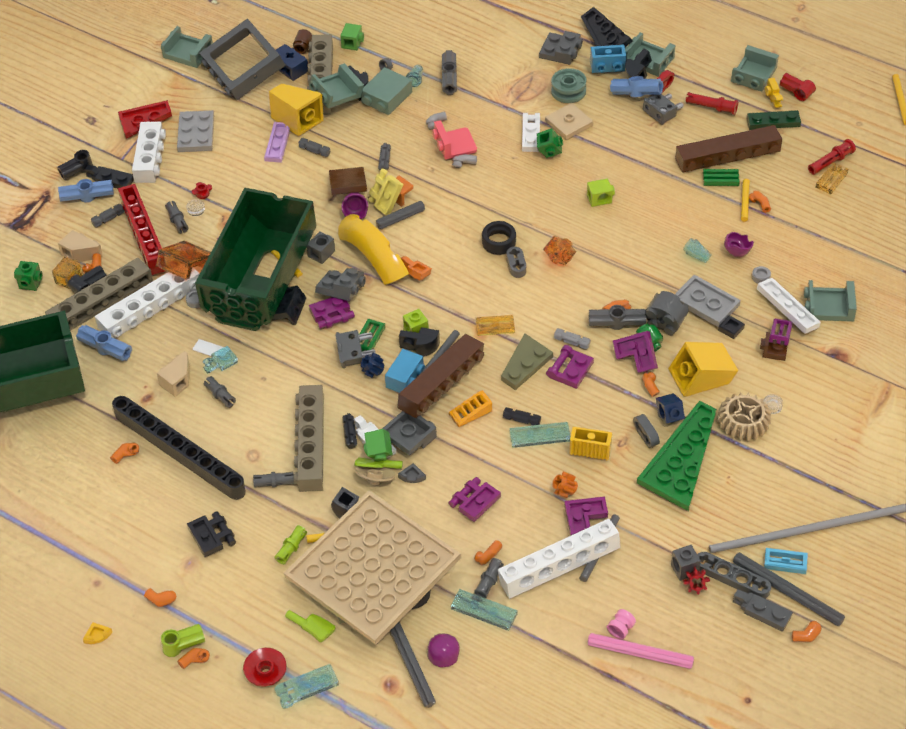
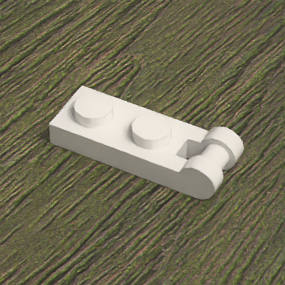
M523 113L522 152H539L536 133L540 132V113H535V115Z

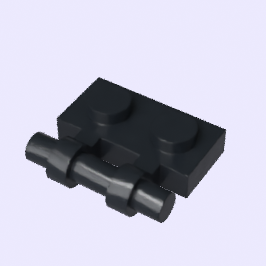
M218 511L212 514L213 519L208 520L206 515L187 523V527L204 557L222 550L223 541L227 542L229 546L236 544L233 531L227 527L226 519ZM218 528L221 532L216 534L214 529Z

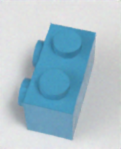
M624 45L591 47L590 65L592 73L625 71L626 52Z
M402 349L385 374L386 388L399 393L406 388L425 368L423 356Z

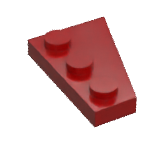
M168 100L119 111L118 115L125 138L127 139L139 133L141 122H161L171 117L172 112Z

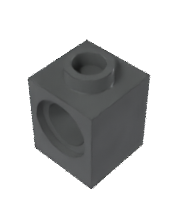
M320 231L309 241L307 246L308 257L321 264L335 252L334 238Z
M692 544L672 551L671 566L679 581L688 578L685 573L686 571L690 573L694 567L699 571L701 560Z

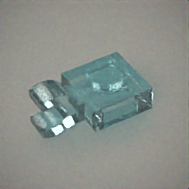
M226 346L212 353V358L204 359L203 363L205 366L203 369L206 373H211L218 367L223 371L238 363V358Z

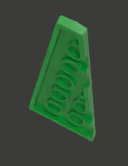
M699 401L639 475L637 484L689 512L717 409Z

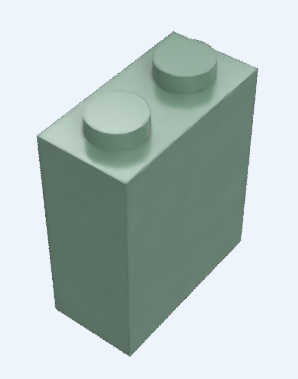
M384 67L363 87L361 101L367 106L390 115L412 93V79Z

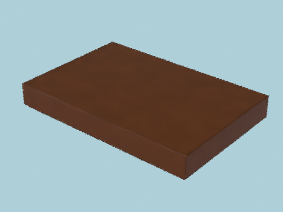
M364 167L329 170L332 195L367 191Z

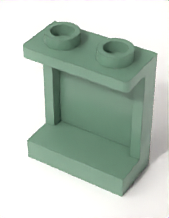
M176 26L161 44L163 58L198 68L203 59L200 52L213 43L212 36L205 34L202 39H197L182 34L181 27Z
M641 32L632 39L633 42L629 46L625 47L626 61L628 58L635 60L636 55L643 48L648 50L652 61L647 66L646 72L657 77L675 58L676 45L669 43L665 49L644 41L643 33Z
M747 45L744 58L737 68L734 67L732 70L731 82L762 92L767 85L768 79L772 77L777 69L779 55Z
M345 63L339 65L338 73L320 79L315 74L311 75L309 83L311 91L322 94V103L327 108L360 98L364 84Z
M809 280L808 287H804V298H807L805 308L818 320L854 322L857 310L854 281H846L845 288L813 287V280Z

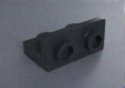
M298 285L287 287L272 321L287 318L292 325L297 324L306 301V296Z

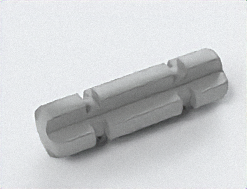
M560 328L556 329L554 333L555 339L560 341L563 339V342L577 347L580 345V348L583 349L589 348L591 342L589 338H581L580 335L568 331L565 333V330Z

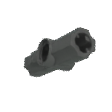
M446 50L442 53V91L447 95H453L454 92H457L456 53L452 50Z
M614 305L610 309L589 310V326H610L614 330H620L625 325L646 324V309H625L621 305Z

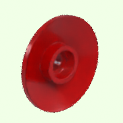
M268 647L259 648L251 652L243 665L246 679L250 683L261 687L271 686L279 682L287 669L286 659L283 654L274 648Z

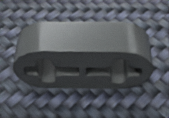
M510 247L507 250V263L510 274L513 277L521 278L526 275V261L523 251L519 247Z
M641 414L634 417L635 429L649 448L660 444L658 433L646 415Z

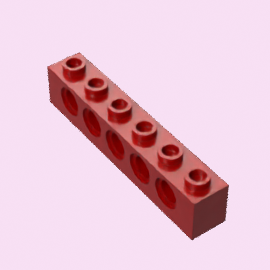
M136 184L118 188L121 204L145 264L150 268L151 274L155 275L168 271L164 252Z

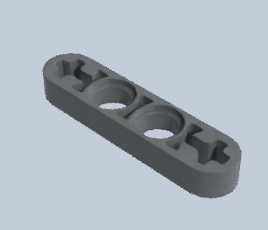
M708 552L697 554L701 560L699 572L704 569L706 571L705 575L746 593L750 592L765 599L769 597L771 583L767 579ZM719 568H726L729 572L723 575L717 570ZM743 576L748 581L746 583H739L736 578ZM761 586L765 588L762 589V591L758 590V588H761Z

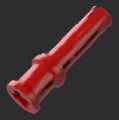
M690 92L687 93L686 103L715 108L718 112H730L732 115L737 113L738 100L731 101L726 100L724 97H719L718 99Z
M846 139L843 141V144L834 146L830 153L808 165L809 172L815 175L836 160L841 161L849 153H854L856 151L854 142Z

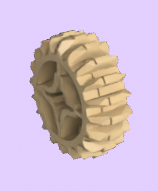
M740 392L738 396L733 394L731 398L726 397L725 402H722L718 410V424H720L721 430H725L726 435L731 434L732 439L739 437L741 441L743 438H746L749 442L751 437L756 440L758 436L762 437L767 432L769 424H771V410L768 404H764L763 399H757V395L752 397L749 393L743 395Z

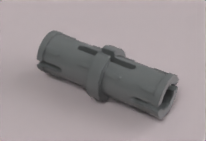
M170 201L167 202L165 208L170 215V221L175 224L178 233L182 234V231L183 233L187 232L189 227L184 220V214L179 211L175 201H172V204Z
M207 377L206 380L210 384L204 381V386L212 392L213 397L219 399L227 408L232 407L233 404L229 400L235 403L236 398L227 391L224 385L219 384L214 377Z
M293 471L253 475L254 488L262 486H272L274 488L277 487L276 485L294 484Z
M492 558L487 570L482 573L481 581L474 591L477 597L481 599L487 598L491 587L497 582L498 569L504 566L501 560Z

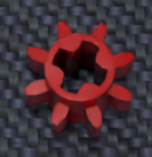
M694 567L692 572H685L688 579L683 580V583L685 585L690 584L687 589L688 592L695 590L699 595L700 590H708L705 582H710V578L703 577L706 573L704 569L699 572ZM694 578H695V579H699V578H700V581H701V582H700V583H698V582L693 583V579H694Z

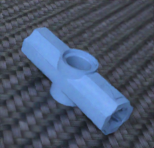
M634 76L629 79L611 80L610 90L612 94H626L631 97L660 95L663 90V82L661 79H643L642 76Z
M82 179L76 185L58 187L60 202L80 199L82 202H91L95 197L114 195L112 180L92 182L89 179Z
M82 325L78 329L77 340L96 348L100 355H111L121 361H127L130 357L132 347L111 337L110 332L105 330L98 331L87 325Z

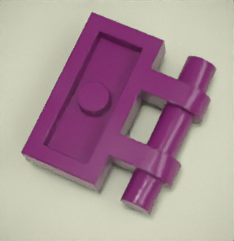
M331 297L309 305V310L319 329L324 327L330 328L333 327V324L345 323L349 321L348 319L355 317L353 310L350 311V305L347 300Z
M478 477L467 481L464 484V488L460 492L457 491L453 494L452 499L448 502L452 508L461 504L459 512L473 522L501 498V492L487 482L479 486L481 480ZM469 493H473L469 498L466 497Z

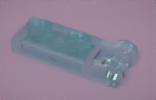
M331 664L280 683L274 690L276 695L281 698L280 704L282 708L286 709L296 702L338 686L339 681ZM294 690V693L288 695V691Z

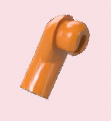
M624 299L612 301L602 308L610 309L614 305H621L625 309H631V305L628 300Z

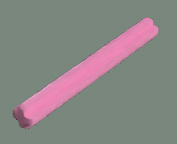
M590 633L588 638L589 646L690 669L694 662V657L599 634Z

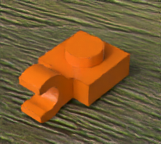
M407 256L401 257L409 275L414 279L421 281L431 274L432 268L418 260L413 262Z

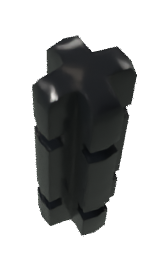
M505 407L503 411V418L511 420L513 418V421L525 424L531 423L533 426H539L541 423V416L537 414L531 415L529 412L517 409L513 411V408Z
M347 413V415L342 417L345 445L352 449L357 446L354 416Z

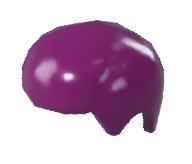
M350 193L345 196L341 205L344 216L355 214L359 215L361 220L365 218L368 210V201L365 196L360 193Z
M737 232L727 234L724 241L726 250L735 257L747 255L754 244V241L749 242L748 235H741Z
M447 633L434 635L430 639L427 648L429 661L438 667H449L458 661L460 652L459 642L454 636Z

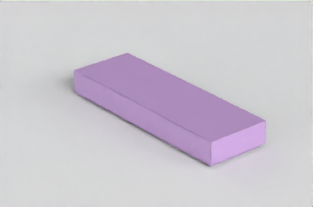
M274 122L264 156L265 161L282 163L290 134V128L288 126L285 127L284 123Z

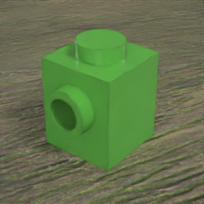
M345 24L340 35L341 48L358 50L360 43L364 41L362 25Z
M379 429L364 433L366 442L364 443V451L368 457L375 461H383L388 456H393L390 432Z

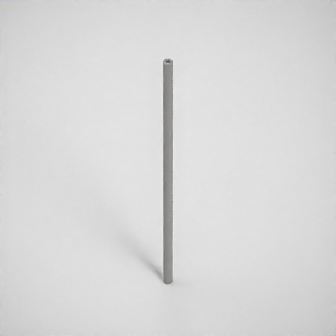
M906 504L709 545L710 553L903 513L906 512Z

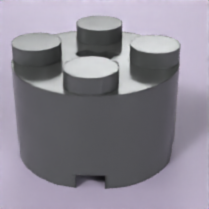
M661 291L660 294L657 292L645 310L647 323L655 325L657 328L664 330L666 334L672 336L678 331L689 312V308L686 303L683 305L680 302L681 298L668 291Z

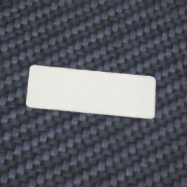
M201 339L197 341L192 349L221 360H225L231 351L228 348Z

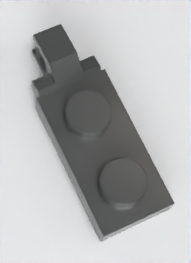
M737 589L733 597V603L740 605L741 609L745 611L744 614L779 631H784L793 614L792 611L750 592L746 593Z

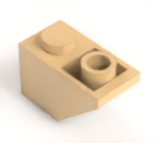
M74 230L58 242L61 255L74 263L92 260V255L95 253L100 254L101 258L103 257L101 246L97 241L91 240L84 234Z
M186 351L176 356L173 361L161 368L157 373L159 385L174 397L189 386L190 363Z

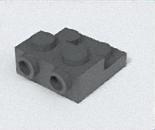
M565 31L563 35L549 32L539 52V58L571 65L573 59L577 57L578 48L581 49L583 39H581V34Z
M347 268L343 273L329 270L316 285L315 293L350 301L354 295L358 294L359 289L364 287L366 277L364 272L358 271L355 268Z
M403 411L382 428L390 432L391 443L409 456L419 447L424 449L437 437L436 426L431 421H427L421 415L418 418H414Z

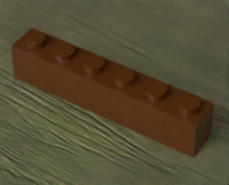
M772 125L676 146L675 160L682 173L781 152L782 137L776 126Z
M465 333L398 394L397 408L414 418H418L422 413H425L430 405L436 403L443 393L448 392L455 382H459L466 372H470L473 366L483 359L484 343Z

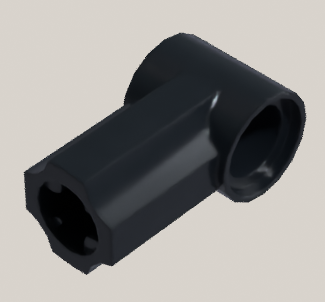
M79 150L74 154L73 159L58 166L57 169L65 180L79 172L86 173L85 168L87 165H93L87 150Z
M96 266L82 276H72L68 281V287L76 294L107 275L101 266Z

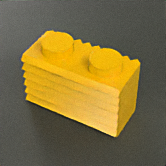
M573 426L569 454L609 460L612 432Z

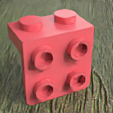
M441 120L434 122V129H432L433 138L437 141L438 149L442 152L445 160L458 155H468L477 152V146L468 128L465 127L446 132Z

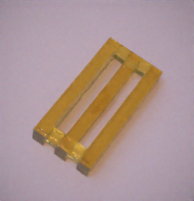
M832 163L817 181L815 188L832 194L846 177L849 169L845 168L843 170L842 166L836 167V164ZM838 173H839V174H840L839 177L835 180V182H834V183L831 185V187L828 189L827 187L829 186V184L832 183V181L834 180V178H835V177L838 175Z
M513 315L476 317L477 336L515 333Z

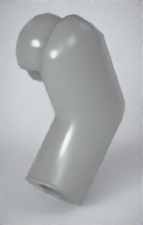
M441 112L431 115L426 120L428 129H434L435 121L447 120L446 113Z
M467 154L455 156L452 160V165L456 168H461L462 163L476 165L477 156Z

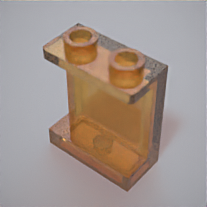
M184 240L159 249L156 267L183 279H189L192 268L196 266L203 268L211 252Z

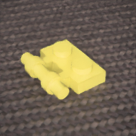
M381 169L380 173L375 177L376 182L369 191L368 201L372 203L375 201L374 206L383 214L388 215L392 212L404 184L392 175L385 177L388 171Z

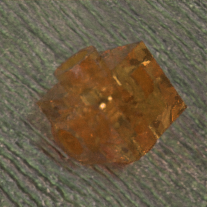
M553 236L543 248L549 259L555 264L566 265L576 253L572 247L573 243L569 239H562L557 236Z

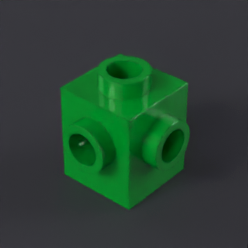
M552 128L536 133L538 151L546 158L562 153L563 139Z
M20 261L18 268L14 271V278L17 280L19 289L37 291L43 277L39 264Z

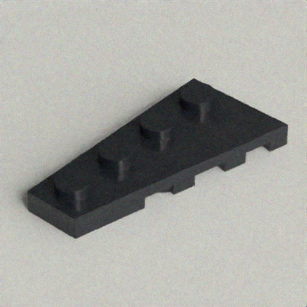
M592 7L581 16L597 46L624 45L626 47L633 42L628 35L615 26L595 7Z

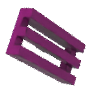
M775 318L769 342H773V339H775L778 344L781 341H785L784 345H788L793 322ZM777 324H781V325H780V329H779V334L776 335V334H775L776 326H777ZM784 325H788L786 336H782Z

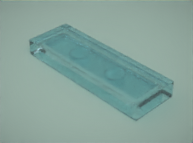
M568 422L509 428L512 448L570 442L571 437Z
M459 589L451 604V609L508 631L518 614V610Z

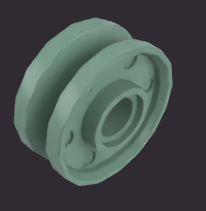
M566 68L555 72L552 76L551 94L556 100L563 103H574L580 101L586 95V76L581 71Z

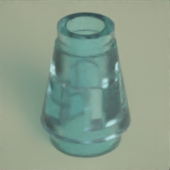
M415 65L406 75L407 78L412 79V87H417L422 83L423 67L420 65Z
M693 238L689 239L683 249L687 255L705 263L712 255L697 239L694 240Z

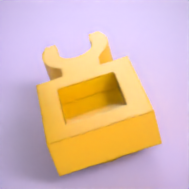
M769 78L767 86H765V94L769 96L775 108L782 107L781 101H783V97L779 93L780 88L775 78Z

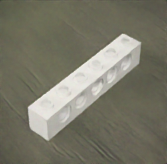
M186 261L95 316L97 328L100 331L110 332L113 338L121 336L139 323L167 308L177 300L182 299L188 292L196 290L195 282L200 273Z
M610 519L604 520L499 568L500 585L509 599L619 549V532Z

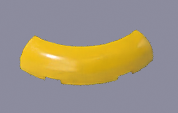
M350 214L341 221L338 228L339 239L350 242L366 256L379 274L384 285L409 274L398 254L394 255L391 251L390 242L372 223L366 219L362 221L359 215Z

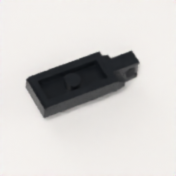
M87 165L85 168L86 177L92 178L95 182L112 180L113 188L131 185L134 181L133 174L101 166L97 168L94 165Z

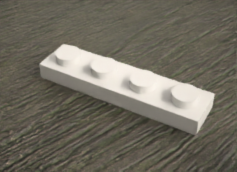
M773 278L758 283L757 290L804 334L820 327L821 322Z

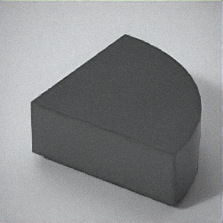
M413 463L399 472L398 478L407 483H419L426 480V475Z

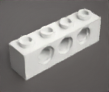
M161 122L140 123L132 168L135 183H156V177L160 174L159 163L162 162L161 151L164 150L163 139L166 138V131L162 129Z

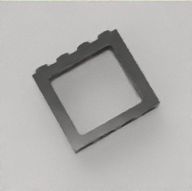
M248 18L200 52L203 58L201 60L202 64L206 69L210 68L209 72L214 78L217 76L216 80L220 86H225L224 90L230 97L233 95L236 100L285 66L278 52ZM250 34L268 56L232 81L214 60Z

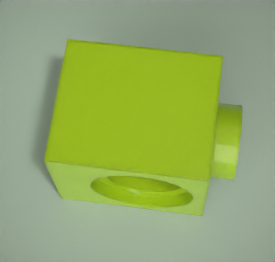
M608 178L587 182V197L591 207L612 203L615 189L613 185H610Z
M420 309L403 315L404 331L419 333L421 327L429 329L428 320Z

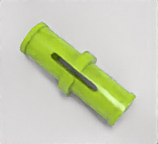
M297 525L292 534L283 541L282 548L274 556L277 562L283 565L286 564L291 554L298 550L300 542L307 534L304 527Z

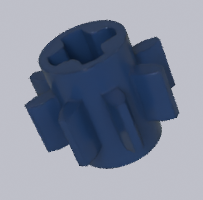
M374 352L371 356H364L361 361L362 372L371 378L374 374L380 375L384 370V359Z

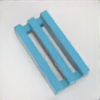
M766 548L764 567L768 570L806 574L808 553Z

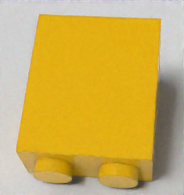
M282 83L269 91L271 118L276 122L284 123L285 127L288 126L290 131L297 136L302 135L324 121L322 94L320 92Z
M685 342L668 368L684 397L728 385L739 371L723 343Z

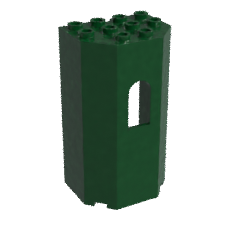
M244 188L195 282L200 308L206 313L208 311L216 316L215 320L224 325L257 331L262 325L270 324L317 227L313 201L285 195L283 198H278L272 192ZM272 250L280 253V258L270 278L254 275L265 254Z
M65 310L0 326V412L85 392L81 369Z

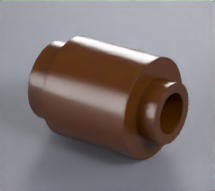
M306 29L299 30L293 42V49L299 54L307 52L309 42H312V33Z

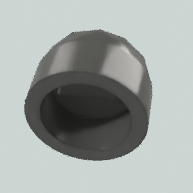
M390 58L380 60V69L382 70L385 67L391 70L394 65L391 62L392 60Z

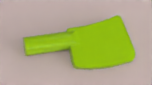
M359 457L355 460L354 466L402 469L403 461H375L374 459Z
M288 610L285 615L286 618L301 626L303 630L310 633L319 642H323L336 630L335 625L315 614H311L307 619H304L293 611Z

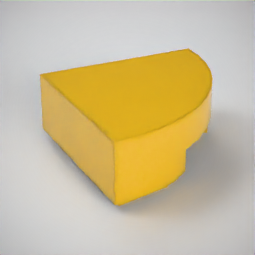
M92 622L83 638V642L85 644L100 643L112 634V629Z

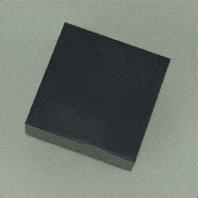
M729 315L719 325L718 331L735 339L744 329L745 324Z

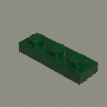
M798 110L747 113L749 130L775 125L776 128L801 127Z

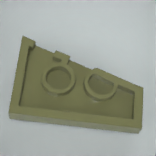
M524 333L501 375V381L517 390L553 358V352Z

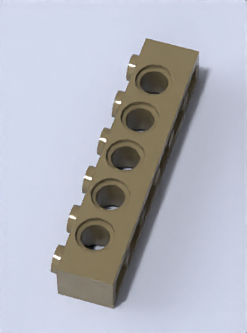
M332 34L312 35V42H309V52L311 53L308 54L311 64H308V73L311 75L315 74L320 79L332 75ZM308 75V85L310 83L311 75ZM323 104V115L331 114V108H327Z
M136 258L61 303L45 311V315L65 310L70 330H73L153 282L151 270L139 258Z
M323 385L299 386V393L295 395L296 405H299V409H295L296 421L298 420V424H295V436H298V440H295L294 445L298 456H294V466L298 468V472H294V484H298L299 492L323 491Z

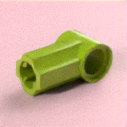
M199 624L179 631L166 630L161 635L163 653L168 657H176L181 653V650L205 642V637Z

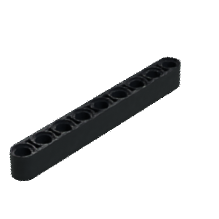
M118 396L114 398L112 406L118 421L231 499L238 500L245 496L244 479L239 473L128 397Z

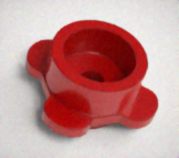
M198 182L195 189L192 190V194L196 195L199 199H205L210 195L209 191L212 190V185Z

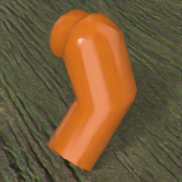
M753 191V193L749 194V199L752 202L759 201L764 213L771 211L769 200L759 191Z
M98 253L93 254L92 264L86 263V266L83 265L82 271L87 273L96 266H101V255Z
M653 372L645 373L642 376V380L651 397H654L660 393L654 383L656 375Z
M134 442L124 443L111 455L110 459L117 464L123 457L134 456L139 452V445Z
M495 540L484 553L478 551L474 557L475 561L479 562L480 565L487 564L502 549V543Z
M151 588L146 590L144 597L158 607L171 604L177 597L174 591L156 593Z
M811 621L804 631L793 630L792 641H814L821 633V625L817 621Z
M192 648L177 662L181 668L185 669L192 662L204 663L208 661L210 653L206 649Z

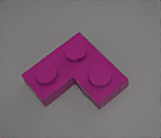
M650 331L613 340L616 359L620 360L634 356L638 373L658 369Z
M605 496L568 500L564 503L570 536L589 528V520L608 518Z

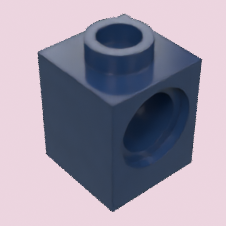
M674 393L656 398L658 416L666 424L685 419L683 402Z

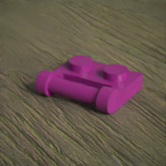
M564 345L561 349V354L553 366L548 368L546 375L555 381L577 389L593 365L594 358L573 350L569 345ZM566 358H571L564 372H558Z

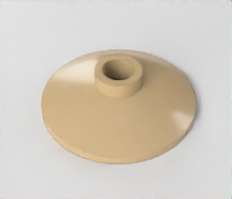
M358 466L355 470L357 475L368 480V483L371 485H379L380 482L390 481L395 478V472L389 468Z

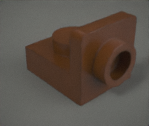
M766 332V338H761L760 349L763 350L762 358L785 361L788 345H784L785 341H781L780 344L777 343V340L769 342L770 332Z

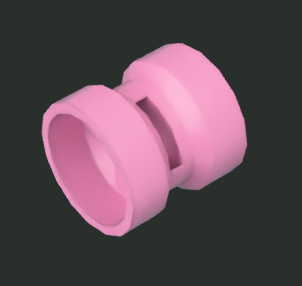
M619 609L615 614V619L611 620L607 625V630L615 638L624 639L628 634V629L635 625L636 619L630 612Z

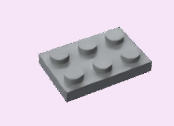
M214 110L179 113L178 152L212 151Z
M693 275L675 293V295L681 298L680 302L683 305L684 303L687 304L689 311L717 327L740 306L741 301L696 275Z

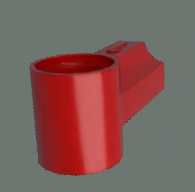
M785 73L780 80V86L793 92L799 101H805L816 91V86L811 80L802 81L788 73Z

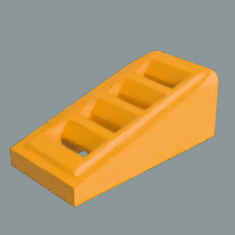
M482 390L452 409L449 415L457 426L461 427L492 412V401Z

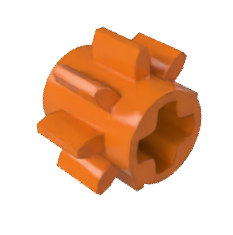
M564 471L562 475H557L552 484L553 488L556 489L554 493L568 498V494L573 495L578 487V483L575 481L576 476Z

